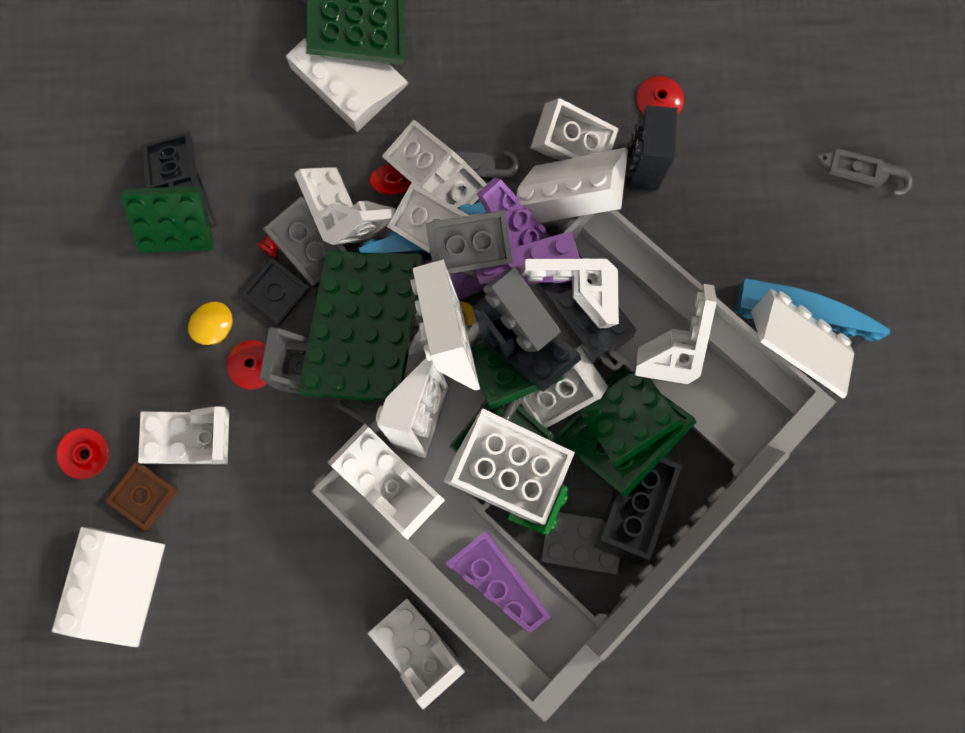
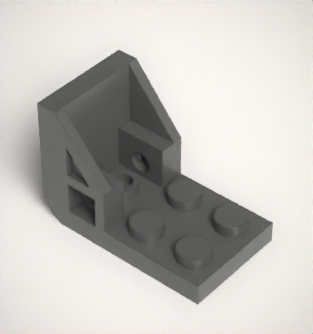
M269 327L260 379L275 389L298 393L309 338L279 328Z

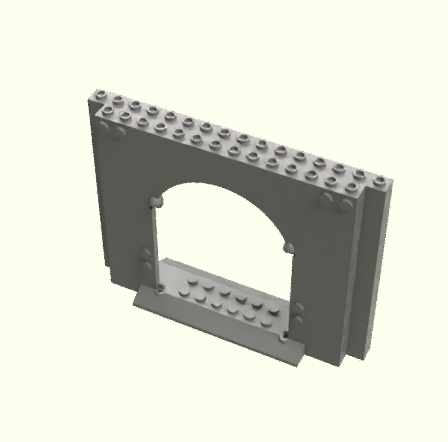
M617 210L579 216L578 219L574 217L567 223L564 233L572 231L577 250L583 259H607L618 269V306L636 328L633 338L601 359L605 366L611 370H619L624 366L633 372L636 368V354L639 346L671 329L691 332L692 316H696L697 292H702L703 289L701 283ZM528 284L561 330L557 337L573 349L578 347V344L534 284ZM717 297L701 376L689 384L650 379L661 394L695 418L697 423L692 428L734 465L732 467L734 477L725 487L717 488L708 497L707 500L710 504L707 507L703 505L690 517L693 522L689 526L687 524L684 527L682 526L672 538L675 542L671 546L669 544L664 546L655 555L657 562L653 566L651 564L646 565L637 575L640 580L635 586L629 584L619 596L622 600L608 615L602 613L596 617L592 615L485 512L490 503L485 501V504L482 506L478 502L480 498L444 482L453 458L456 455V452L449 446L486 401L481 387L479 390H473L443 374L449 388L426 458L397 451L377 425L378 422L376 420L369 427L445 500L408 540L335 469L328 475H321L314 483L315 488L312 492L544 722L548 720L601 660L604 661L783 465L790 457L789 453L836 403L834 399L795 365L761 343L758 333ZM477 322L473 326L468 325L466 327L470 347L484 342ZM613 359L618 362L616 365L611 362ZM485 531L489 532L552 615L531 633L527 632L494 602L488 600L483 593L466 582L461 575L445 564Z

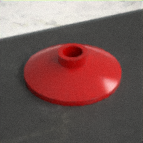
M654 76L645 80L640 85L636 95V103L641 114H643L646 105L677 108L678 115L684 104V94L678 83L671 78ZM663 93L666 97L661 99L657 94Z
M390 163L377 168L370 176L371 187L375 191L387 195L404 193L412 183Z
M257 340L244 341L235 346L230 352L227 359V372L231 380L239 387L255 390L268 384L260 379L265 343ZM249 359L254 360V365L251 368L246 366V362Z
M79 428L69 432L63 437L57 448V461L61 470L66 475L75 479H88L96 476L104 469L109 458V447L105 438L99 432L89 428ZM85 450L90 452L87 459H84L82 456Z

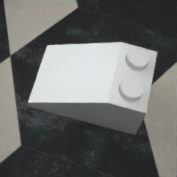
M558 98L545 103L531 148L560 161L611 151L619 128Z
M581 346L575 348L580 353L581 361L563 375L564 380L552 384L544 392L538 390L526 395L521 403L524 409L545 428L597 401L608 388Z

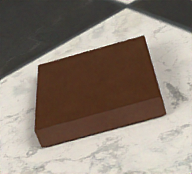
M136 460L105 502L143 531L148 532L178 492V489L143 463H138V460Z

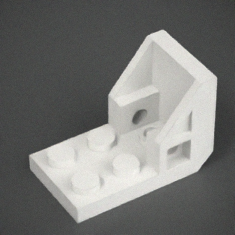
M415 120L409 124L382 155L387 162L410 182L456 208L464 204L473 205L478 200L477 193L487 185L461 157Z
M336 167L299 169L294 174L323 241L332 245L369 241L388 226L396 212L395 208L369 201H359L353 205Z
M411 183L387 227L430 253L425 223L469 215L418 185ZM475 270L463 271L477 278Z
M525 259L521 264L520 275L527 277V281H542L546 276H553L554 281H567L569 277H572V297L597 327L610 328L619 324L618 269L607 259Z
M703 284L702 292H697L695 300L696 316H692L691 332L671 329L638 347L635 376L689 384L701 376L717 303L714 285Z
M208 407L194 409L191 412H141L138 463L228 464V410L225 407Z
M366 424L328 461L407 540L445 501Z
M408 598L367 633L401 673L400 677L422 709L426 708L465 672V666Z

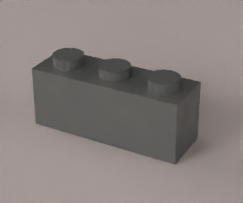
M515 267L505 270L482 288L486 293L485 298L493 308H497L502 315L501 321L508 329L513 330L517 336L516 341L523 350L528 352L539 351L561 332Z

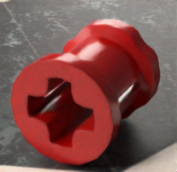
M266 235L262 242H258L256 246L267 255L275 258V252L278 250V247Z

